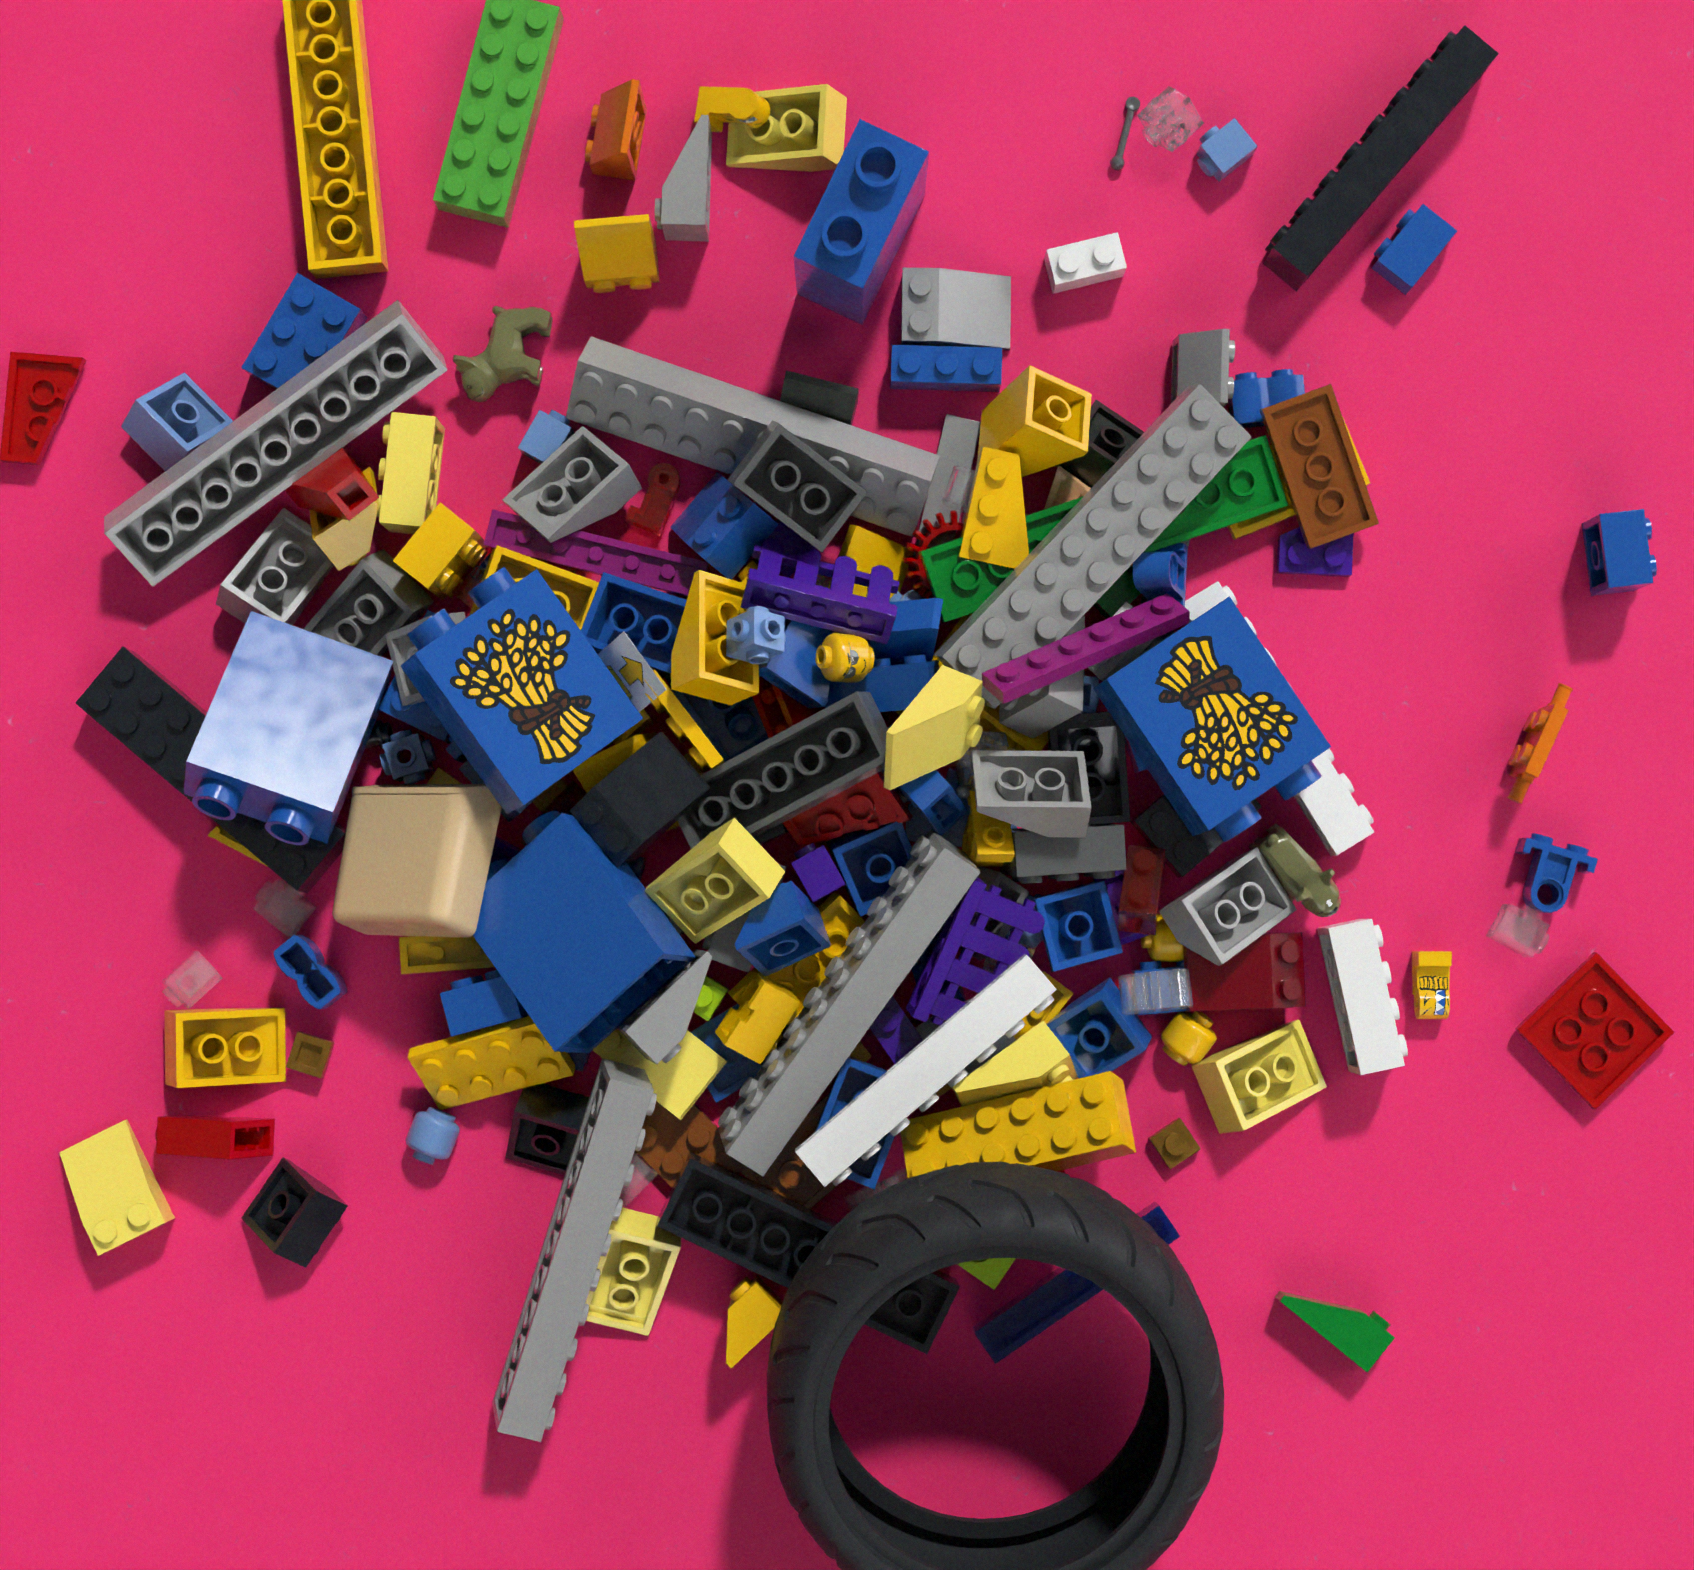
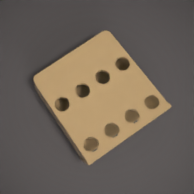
M383 784L353 787L332 910L334 920L366 935L471 937L477 928L502 808L485 784Z

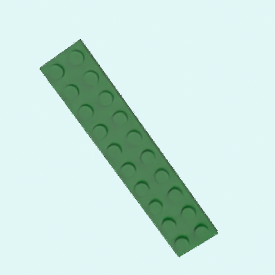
M1264 435L1249 440L1144 552H1153L1288 506L1267 436ZM1083 497L1025 516L1029 554ZM963 537L919 552L933 597L943 599L940 617L942 623L974 613L1014 569L958 557Z

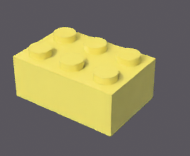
M391 412L390 422L385 421L383 444H388L386 458H381L379 463V480L384 482L382 495H378L379 506L376 517H379V523L390 532L415 534L437 506L445 427L436 416Z

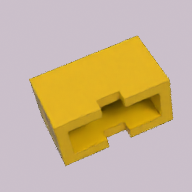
M754 970L739 994L744 999L737 1010L729 1009L715 1033L725 1046L761 1065L765 1057L775 1050L778 1037L785 1026L792 1023L795 1019L801 1002L790 989Z

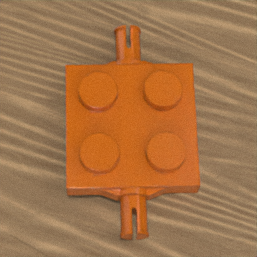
M1558 683L1551 702L1547 706L1539 708L1537 712L1532 711L1523 729V731L1527 732L1526 738L1522 746L1518 744L1514 748L1508 762L1509 765L1513 766L1509 775L1516 778L1507 797L1508 799L1522 804L1529 785L1533 783L1534 778L1539 777L1569 709L1564 707L1573 691L1571 687Z

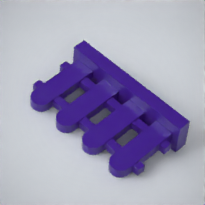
M766 538L762 546L754 545L752 557L759 559L757 570L749 569L741 608L748 609L749 607L762 606L768 608L771 613L785 616V619L859 636L883 644L888 643L897 614L896 605L889 603L890 593L897 594L900 582L893 580V572L888 567L882 565L874 566L869 574L857 571L856 561L847 556L836 558L835 564L820 561V552L812 547H803L799 550L798 555L784 552L785 545L777 538ZM781 565L795 568L793 579L779 575ZM818 574L831 577L830 588L816 585ZM854 583L867 586L866 597L852 594Z
M977 877L939 931L906 1006L911 1016L927 1022L929 1015L932 1014L931 1021L937 1025H942L944 1020L949 1019L966 1004V1002L954 998L959 985L979 993L1008 968V965L1011 966L1024 954L1029 956L1028 950L1019 944V941L1024 931L1036 934L1044 927V917L1034 910L1036 903L1025 898L1022 905L999 895L1002 889L992 884L987 891L985 890L987 885ZM975 911L979 912L974 924H970ZM989 917L1013 926L1008 939L984 930ZM963 946L959 958L956 959L955 956L958 952L959 947ZM974 951L997 960L993 973L969 964ZM945 980H947L948 983L946 985V988L944 992L941 993L940 990L943 986V983Z

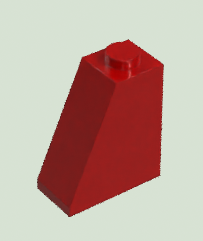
M195 1115L158 1116L155 1132L156 1154L228 1160L273 1156L275 1119Z

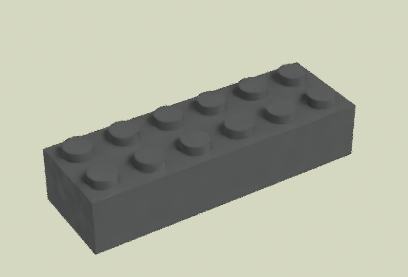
M856 691L702 774L701 777L710 786V789L677 820L690 848L692 849L707 835L733 818L755 838L884 770L886 732L888 728L871 693Z

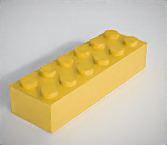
M1111 1071L908 1119L910 1124L901 1131L907 1178L953 1165L961 1166L974 1162L1019 1163L1060 1171L1136 1153L1124 1082Z

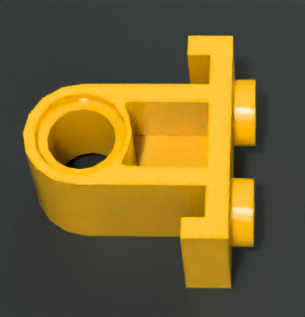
M970 791V795L967 798L968 805H970V814L962 837V851L969 856L976 867H1002L1004 862H1012L1015 853L1011 824L977 812L975 791Z

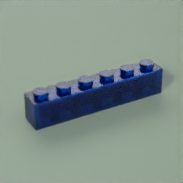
M1153 1202L1137 1213L1168 1245L1180 1237L1164 1211L1156 1202ZM1059 1267L973 1326V1330L996 1364L1103 1289L1092 1281Z

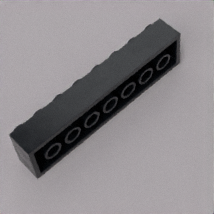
M1466 25L1463 26L1457 35L1450 31L1437 46L1429 59L1427 58L1413 74V77L1406 85L1409 90L1403 86L1389 102V105L1383 111L1386 117L1379 114L1367 127L1366 132L1359 139L1363 144L1360 145L1355 141L1343 155L1342 160L1335 167L1339 172L1336 173L1331 169L1318 184V188L1312 194L1315 200L1313 201L1307 197L1294 212V216L1288 222L1292 225L1290 229L1283 225L1273 236L1269 245L1265 248L1269 255L1263 264L1297 292L1482 77L1499 53Z
M123 646L76 701V704L192 802L193 797L184 794L186 761L207 712L140 655ZM237 813L236 817L232 820H220L210 817L296 891L308 893L343 851L346 829L337 821L328 843L310 838L305 845H292L271 836L265 829L266 822L240 813Z
M689 1152L657 1218L658 1227L789 1288L799 1268L813 1249L838 1223L692 1152ZM939 1270L934 1271L899 1290L885 1301L867 1319L864 1325L928 1354L960 1286L956 1278Z

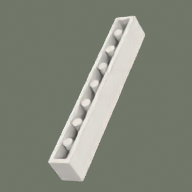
M1217 581L1186 600L1185 608L1190 611L1189 623L1229 596L1234 604L1237 605L1238 602L1227 585L1222 588ZM1245 616V620L1257 636V632L1254 626L1252 625L1250 620ZM1266 649V651L1268 652V654L1270 655V657L1272 658V660H1273L1274 663L1276 664L1274 658L1272 657V655L1270 654V652ZM1329 748L1312 760L1322 777L1296 794L1294 798L1330 856H1337L1373 834L1374 830L1370 825L1374 823V820L1363 804L1358 806L1351 795L1354 792L1353 785L1344 773H1337L1331 763L1335 760V757Z
M1024 954L795 1149V1153L824 1187L831 1181L837 1186L853 1172L849 1168L852 1163L859 1157L865 1162L881 1148L878 1141L886 1134L890 1133L894 1137L907 1127L910 1121L906 1117L917 1108L924 1112L939 1099L936 1092L946 1083L952 1088L968 1074L964 1068L976 1059L981 1063L997 1049L993 1043L1005 1034L1009 1039L1026 1025L1022 1019L1032 1010L1039 1014L1054 1001L1051 994L1057 989L1030 957Z

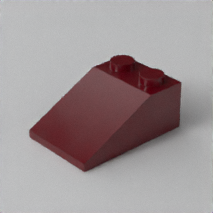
M1302 932L1263 934L1220 966L1183 945L1186 1011L1306 1007Z

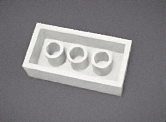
M1356 919L1317 928L1349 1072L1365 1075L1405 1066L1403 1057L1408 1056V1048L1404 1035H1398L1395 1020L1400 1019V1013L1396 999L1390 998L1387 984L1392 982L1387 961L1382 962L1379 947H1382L1384 944L1380 926L1378 924L1374 925L1372 919Z

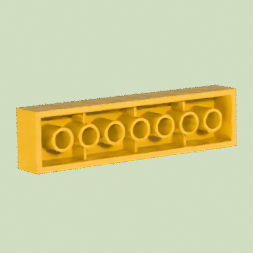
M282 0L308 270L316 279L388 272L362 0Z

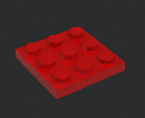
M1593 952L1515 1028L1592 1109H1597L1675 1033L1597 952Z

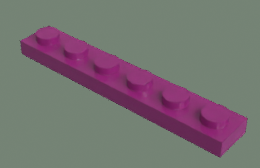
M493 509L483 544L491 549L498 545L540 561L601 576L605 572L650 588L687 597L694 573L698 570L707 572L709 563L579 530L550 543L520 516Z
M1166 593L983 672L982 686L1002 704H1005L1188 624L1190 611Z

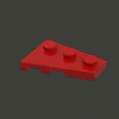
M10 351L0 461L30 465L41 464L87 361L86 359Z
M880 771L785 821L783 824L799 846H803L813 842L842 837L845 833L863 829L865 831L876 829L880 825L911 821L913 815L894 789L884 788V774Z

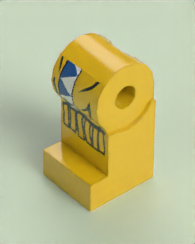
M699 86L694 122L697 124L701 115H709L712 132H722L724 122L744 123L748 127L757 128L768 120L770 105L767 100L748 88Z
M1412 951V994L1414 995L1416 1019L1448 1018L1450 1011L1449 979L1450 966H1452V951Z

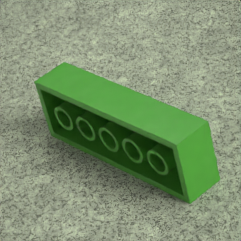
M486 0L433 197L438 210L509 228L564 22L560 7L534 0Z

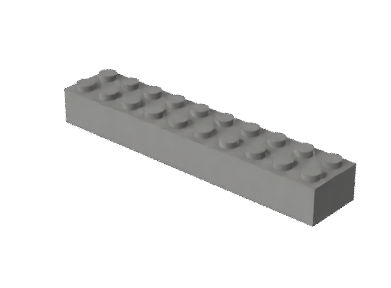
M399 300L395 301L104 516V534L152 586H155L291 486L292 483L445 373L448 369L443 354Z
M592 336L577 361L566 414L567 419L730 475L773 420L781 424L867 491V494L850 516L913 537L912 533L916 529L940 458L939 455Z
M1201 384L1188 386L943 644L934 656L944 666L982 681L983 672L1062 639L1252 436ZM982 686V698L985 699L984 705L996 709L1001 702Z
M932 830L928 832L926 837L921 836L914 843L910 852L911 858L904 867L900 866L894 871L889 880V889L883 897L879 896L872 902L867 912L869 917L861 928L856 927L850 933L846 941L847 948L839 958H833L828 964L824 973L826 977L818 988L813 987L808 992L803 1001V1006L805 1007L792 1023L785 1026L782 1031L783 1038L775 1050L765 1057L761 1063L762 1067L754 1078L749 1077L744 1082L739 1092L741 1097L733 1108L729 1106L725 1109L718 1121V1131L726 1154L761 1176H764L980 874V870L964 851Z
M604 1058L601 1060L492 1401L497 1432L541 1442L544 1430H550L555 1417V1408H552L555 1396H561L566 1383V1373H563L567 1360H573L577 1349L578 1340L574 1337L578 1326H584L587 1319L589 1305L585 1303L589 1291L594 1292L598 1285L600 1269H597L600 1256L605 1257L610 1248L611 1234H608L611 1222H617L623 1204V1200L619 1199L623 1185L629 1186L631 1182L634 1164L630 1163L634 1151L641 1150L645 1138V1129L642 1126L646 1115L651 1116L656 1105L657 1094L653 1093L652 1083L645 1069Z

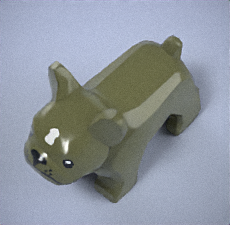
M493 307L492 312L496 316L485 351L474 357L453 356V362L457 365L456 369L461 373L462 385L469 399L476 402H484L494 394L495 389L502 383L507 384L522 379H527L533 385L540 387L543 375L541 361L525 355L522 338L533 332H538L541 336L550 338L553 317H551L552 314L537 307L524 309Z
M1274 824L1266 830L1268 833L1266 837H1258L1249 845L1250 850L1258 847L1291 901H1301L1307 910L1319 917H1329L1339 910L1341 905L1339 889L1331 879L1335 871L1331 868L1323 872L1317 862L1279 825Z

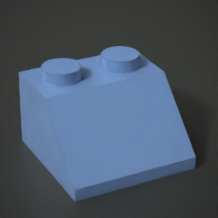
M184 372L136 399L121 427L164 471H167L232 423L233 420Z

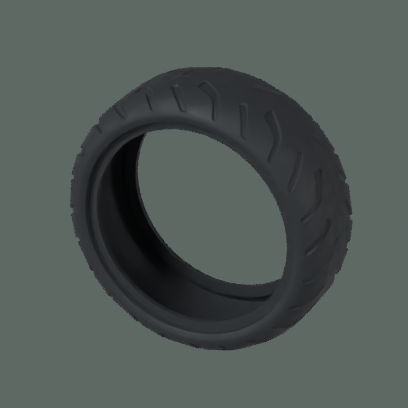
M974 1162L961 1166L953 1165L928 1172L887 1187L849 1212L813 1249L791 1282L775 1323L767 1369V1412L774 1460L786 1496L791 1506L799 1513L798 1517L806 1530L827 1556L836 1559L837 1566L842 1570H1146L1178 1538L1210 1481L1217 1461L1223 1433L1224 1387L1217 1343L1193 1283L1170 1246L1158 1236L1145 1220L1121 1201L1112 1198L1108 1192L1082 1179L1070 1178L1068 1174L1019 1163ZM987 1258H1017L1052 1264L1072 1271L1110 1293L1131 1313L1149 1339L1150 1374L1144 1405L1135 1428L1116 1457L1097 1477L1065 1499L1036 1511L1004 1518L978 1519L938 1513L918 1506L882 1485L855 1458L843 1440L830 1408L834 1381L842 1359L853 1338L867 1319L885 1301L902 1288L925 1275L958 1263Z

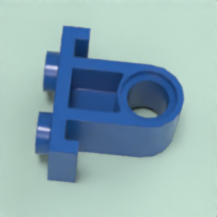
M1176 543L1153 552H1143L1133 562L1134 585L1147 598V602L1168 593L1185 607L1188 547L1185 543Z
M1532 833L1531 838H1519L1515 853L1522 855L1530 854L1531 850H1534L1523 888L1522 897L1524 903L1534 912L1552 913L1558 911L1567 900L1577 864H1580L1578 872L1584 874L1594 873L1598 859L1587 856L1589 850L1580 846L1567 844L1566 849L1552 845L1553 839L1544 835ZM1543 884L1549 886L1552 891V899L1546 905L1542 904L1537 897V891Z

